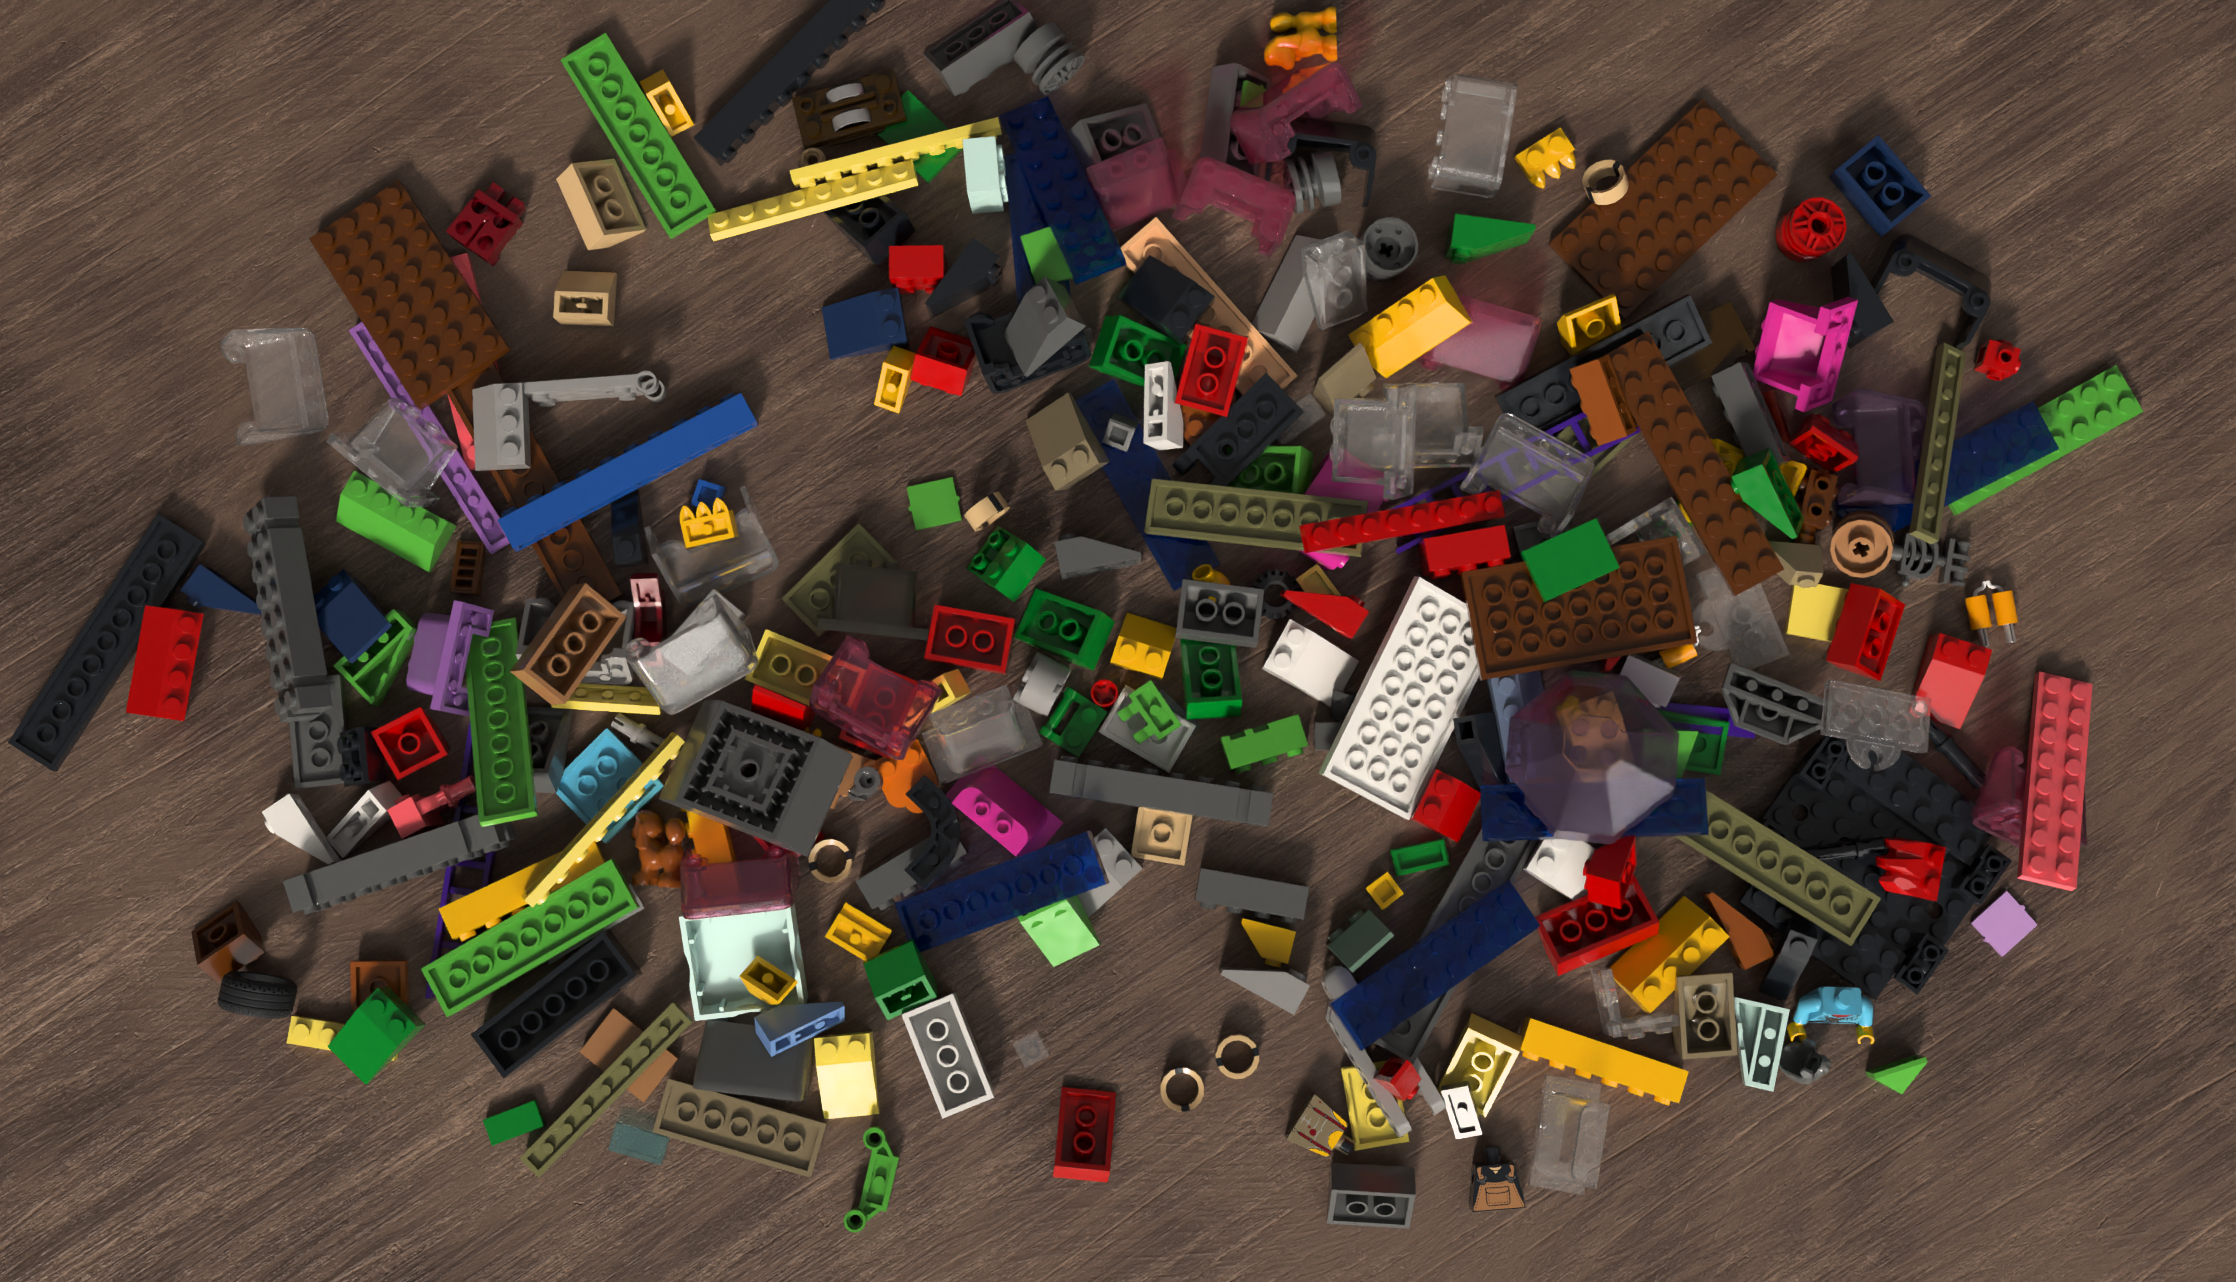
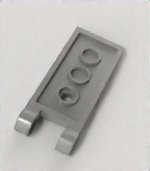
M642 371L638 374L523 382V393L542 407L555 406V402L614 397H619V400L630 401L635 400V396L645 395L652 402H660L667 394L666 386L650 371ZM646 376L653 377V379H650L646 382H641V380ZM660 384L662 387L660 395H658L657 397H650L649 395L655 393L658 390Z

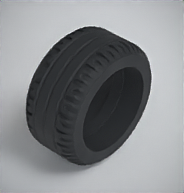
M231 971L222 978L218 1005L225 1011L240 1015L272 1019L286 1018L293 1012L297 985L294 981L279 976Z

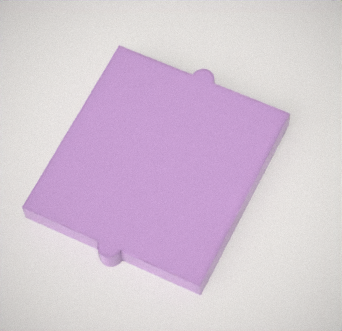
M2007 891L1998 896L1970 922L1983 936V941L1988 942L2002 957L2038 925L2024 910L2025 906L2019 905Z

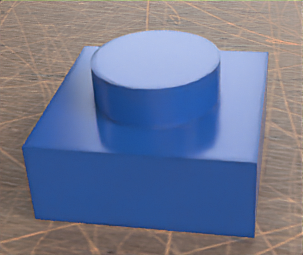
M699 479L690 505L698 507V504L703 502L713 512L716 498L723 500L726 488Z

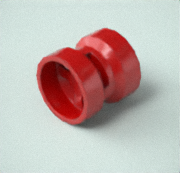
M1106 679L1097 681L1091 689L1092 700L1097 706L1102 708L1114 705L1118 698L1116 685Z

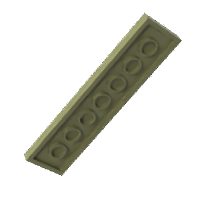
M1152 479L1144 532L1153 535L1304 551L1299 526L1366 514L1369 503L1368 501ZM1363 543L1316 552L1362 557Z
M1688 778L1684 779L1656 823L1663 830L1850 946L1854 943L1881 899Z

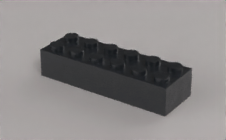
M603 931L479 1027L471 1036L503 1078L510 1077L643 973L611 931Z

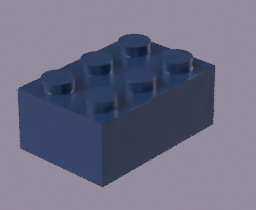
M1879 135L1829 176L1830 180L1880 238L1931 197L1928 191Z

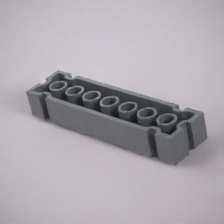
M296 496L263 497L254 508H251L244 514L243 527L248 532V535H251L252 540L248 542L247 551L253 561L252 579L257 585L256 603L258 609H261L262 614L261 632L266 637L265 656L271 666L270 684L275 691H278L279 698L275 699L274 709L276 714L279 715L280 723L313 720L320 715V712H325L333 705L329 685H326L325 682L327 671L302 529L298 527L297 522L299 518Z
M1061 756V760H1054L1049 791L1051 794L1172 811L1257 826H1269L1273 793L1267 792L1268 787L1252 785L1250 790L1241 789V783L1223 781V785L1213 784L1212 778L1197 776L1196 781L1186 780L1185 774L1173 772L1169 773V777L1158 776L1159 770L1143 768L1142 773L1131 772L1132 766L1115 764V769L1105 768V762L1088 760V765L1078 764L1077 758Z
M477 814L283 881L293 913L303 910L304 915L383 890V888L407 882L409 879L418 878L433 873V871L459 864L458 862L483 856L484 853L509 847L508 841L514 840L517 837L511 821L482 827Z

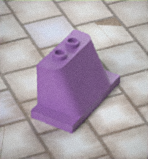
M454 601L451 615L426 612L421 616L417 632L414 636L411 659L408 663L409 669L406 684L412 692L433 696L430 709L470 717L467 688L461 686L472 635L489 637L494 610Z

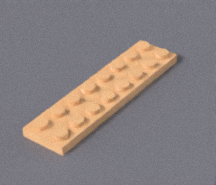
M1157 217L1116 251L1117 256L1133 274L1137 272L1147 257L1151 255L1194 280L1215 296L1214 304L1199 323L1250 337L1236 385V390L1242 396L1265 373L1282 389H1285L1297 378L1296 373ZM1193 330L1192 333L1189 335V337H1190L1191 339H1192V335H1193L1194 330Z

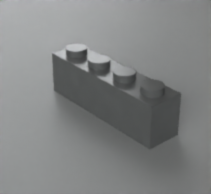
M1739 362L1712 375L1711 377L1714 382L1712 384L1713 392L1717 398L1722 400L1724 408H1722L1723 415L1729 423H1732L1735 430L1733 438L1736 444L1742 447L1745 457L1771 448L1779 466L1790 462L1791 459L1749 363Z
M930 837L856 881L872 910L879 907L882 911L895 903L893 898L903 893L904 897L919 889L916 885L917 882L904 869L924 850ZM961 839L957 853L950 864L951 868L966 861L964 855L968 851Z
M1200 868L1195 901H1200L1199 907L1216 910L1217 904L1227 906L1226 912L1243 914V909L1254 911V917L1270 919V914L1281 916L1280 921L1297 924V919L1304 920L1309 887Z

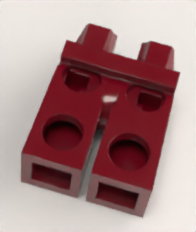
M494 182L484 192L478 189L474 194L475 197L468 202L446 230L453 240L493 267L500 259L498 256L513 238L517 229H520L523 225L520 218L526 209V205L514 196L505 207L499 202L506 192Z

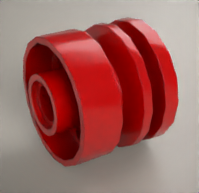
M1823 197L1810 198L1795 206V208L1789 210L1781 217L1775 230L1776 243L1780 251L1788 259L1799 263L1811 262L1837 248L1842 242L1847 229L1846 218L1841 208L1833 201Z

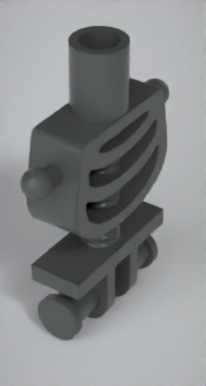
M1907 533L1901 536L1900 545L1893 544L1891 560L1897 561L1895 572L1904 576V579L1901 581L1903 587L1909 586L1910 579L1922 580L1928 578L1938 565L1941 566L1938 584L1949 583L1950 572H1954L1950 585L1964 587V576L1968 573L1969 569L1963 566L1964 562H1970L1968 551L1971 543L1958 541L1956 543L1958 546L1956 554L1954 553L1956 539H1947L1944 542L1943 554L1940 555L1937 542L1930 544ZM1952 560L1958 561L1957 566L1952 565ZM1913 562H1915V565H1914L1913 569L1910 570V568H1911L1912 565H1913ZM1924 563H1928L1926 570L1920 574L1919 572L1923 568Z

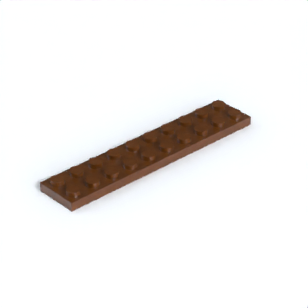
M1649 331L1608 353L1637 428L1733 597L1784 570L1747 503L1742 500L1739 493L1736 494L1730 482L1732 478Z
M494 362L447 392L473 440L472 389L505 383ZM531 428V468L490 470L511 508L517 507L519 509L527 505L526 501L537 494L544 496L552 492L551 487L560 483ZM581 519L532 544L562 599L572 585L582 583L588 584L609 603L623 596Z

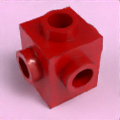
M1990 339L1980 345L1973 370L1987 374L1986 377L1988 379L2002 381L2018 372L2021 365V358H2019L2021 349L2013 347V343L2006 340L1994 341Z

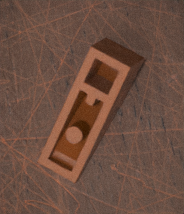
M1705 892L1702 894L1715 922L1730 936L1725 942L1739 969L1746 970L1775 955L1772 950L1774 948L1773 940L1767 932L1764 933L1762 929L1715 893Z

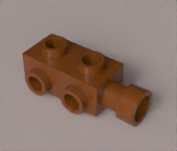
M1811 469L1802 478L1797 490L1801 494L1799 502H1796L1803 514L1804 522L1798 537L1793 539V543L1815 545V532L1821 531L1825 526L1828 527L1832 520L1833 511H1830L1831 502L1837 498L1839 485H1836L1838 476L1831 475L1827 469ZM1818 482L1825 484L1824 490L1818 487ZM1816 507L1819 510L1818 516L1812 514L1811 508Z

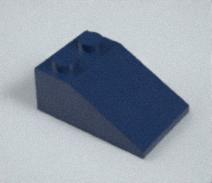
M898 288L871 292L822 307L830 360L888 351L892 349L893 345L899 348L910 347L902 298Z
M345 569L334 575L325 587L313 595L319 628L351 663L355 662L392 626L367 587Z

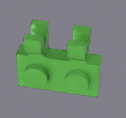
M1151 680L1129 694L1128 696L1132 703L1117 712L1123 722L1137 712H1140L1148 725L1132 735L1138 745L1153 734H1155L1158 740H1161L1181 726V723Z

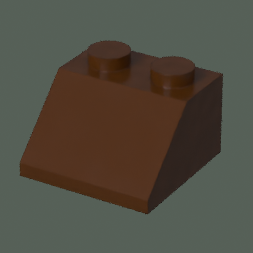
M238 901L191 931L197 966L218 984L222 982L225 974L231 971H238L248 963L258 959L264 953L261 935Z

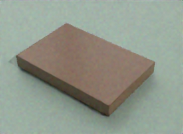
M613 1008L580 1050V1053L605 1072L645 1030L617 1008ZM667 1048L627 1090L643 1103L646 1102L679 1057Z

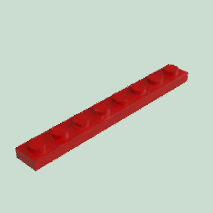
M1500 490L1304 524L1299 526L1304 552L1311 553L1505 517Z

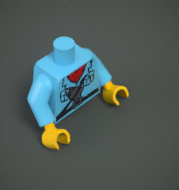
M1819 987L1804 994L1799 999L1793 1018L1795 1022L1787 1026L1791 1041L1794 1040L1795 1036L1799 1035L1800 1041L1803 1042V1038H1807L1803 1024L1807 1022L1859 1023L1856 1027L1858 1043L1861 1044L1862 1038L1869 1037L1870 1044H1873L1874 1034L1871 1026L1873 1024V1003L1869 998L1861 995V988Z

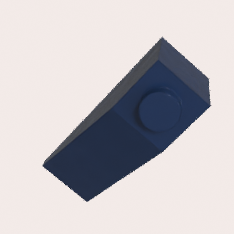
M199 564L180 590L188 596L186 600L199 609L204 606L212 609L262 616L261 609H258L255 598L205 565Z

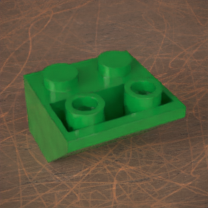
M997 526L966 569L1015 603L1046 559L1028 543Z
M913 939L863 961L874 997L887 1020L937 998V982Z

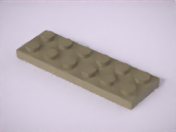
M668 1078L653 1133L811 1178L828 1122L722 1092L694 1089L691 1083Z

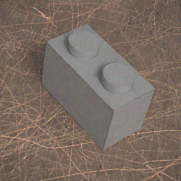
M1633 654L1628 655L1615 685L1620 686V691L1632 697H1635L1637 694L1646 698L1645 702L1653 707H1667L1682 674L1643 656Z

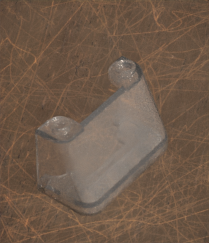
M717 594L698 605L695 612L697 623L651 648L650 643L644 638L634 639L622 646L626 660L660 708L669 715L683 711L748 675L757 666L758 657L749 628Z

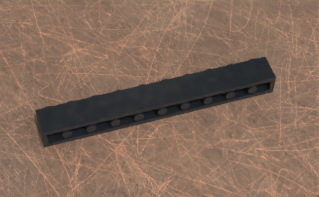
M829 0L693 137L698 146L720 167L725 162L729 163L737 155V150L743 144H748L756 135L755 131L761 125H767L773 119L774 112L780 106H786L793 98L792 94L799 87H805L810 82L811 75L817 69L824 68L828 64L830 56L836 50L839 51L848 43V38L855 31L859 32L866 25V19L873 12L878 13L884 7L885 0Z

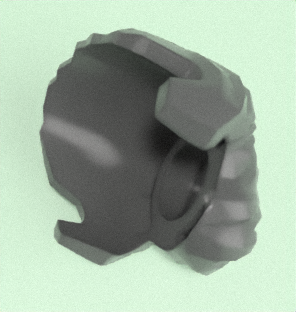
M1803 1038L1802 1041L1804 1043L1792 1042L1785 1045L1781 1051L1778 1067L1788 1078L1808 1085L1829 1072L1831 1060L1827 1056L1816 1052L1814 1041Z

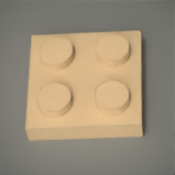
M1139 807L1131 856L1184 866L1193 815Z

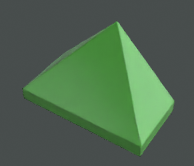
M1916 1054L1865 1072L1867 1077L1903 1094L1928 1061L1925 1056Z

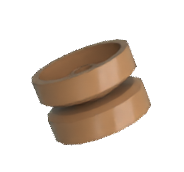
M1860 510L1847 514L1839 520L1833 531L1830 547L1833 562L1842 572L1853 577L1865 578L1876 575L1885 569L1891 559L1894 542L1892 528L1884 517L1872 511Z

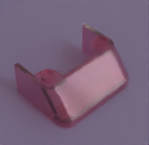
M774 845L763 853L762 858L708 864L707 858L701 857L700 854H692V849L686 848L680 862L681 909L683 918L695 920L779 911L791 907L794 904L801 877L797 853Z

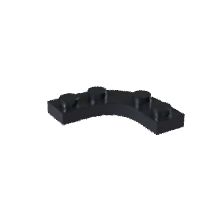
M924 775L906 793V796L930 820L931 836L924 850L904 871L926 890L953 861L960 843L961 826L958 813L950 799Z

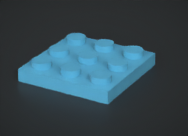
M606 728L564 770L556 794L587 825L643 762L609 728ZM659 778L654 781L651 779L644 786L646 790L642 796L636 801L632 799L625 807L627 809L625 814L618 821L615 822L613 820L606 827L608 831L601 840L607 844L635 817L638 811L642 810L663 789L665 784Z

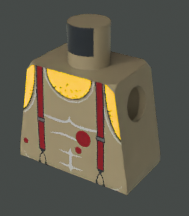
M1314 1092L1311 1093L1285 1135L1288 1141L1325 1157L1330 1155L1333 1148L1347 1156L1355 1144L1354 1140L1343 1134L1348 1123Z

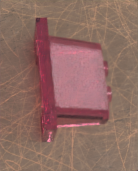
M1162 137L1087 167V183L1075 188L1085 215L1102 211L1109 233L1182 204L1194 197L1174 149L1167 150Z

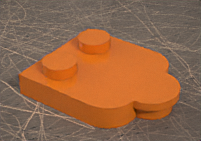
M919 739L893 751L890 759L882 757L876 760L873 768L878 769L883 775L884 783L882 790L892 806L898 808L907 807L913 813H923L906 796V793L924 775L936 786H938V777Z

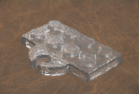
M1717 567L1696 574L1706 600L1698 604L1692 612L1694 626H1699L1704 621L1709 623L1712 628L1709 636H1698V644L1711 651L1727 650L1733 664L1748 670L1790 654L1760 583L1733 597Z
M1831 679L1827 680L1824 685L1821 735L1846 739L1847 751L1851 759L1863 769L1870 768L1871 761L1869 760L1868 753L1870 750H1873L1878 757L1877 763L1874 765V771L1886 769L1894 765L1898 760L1901 750L1917 753L1928 752L1931 698Z

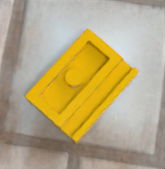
M845 902L825 937L866 961L880 953L893 930Z

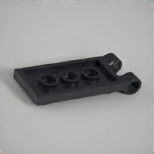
M1265 373L1230 407L1228 416H1221L1172 466L1181 476H1184L1200 460L1216 477L1208 485L1229 487L1304 411ZM1225 445L1232 446V452L1229 455L1223 453Z

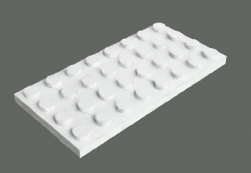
M1414 576L1319 771V774L1407 820H1410L1454 729L1453 718H1459L1479 677L1468 612L1464 602L1421 577Z

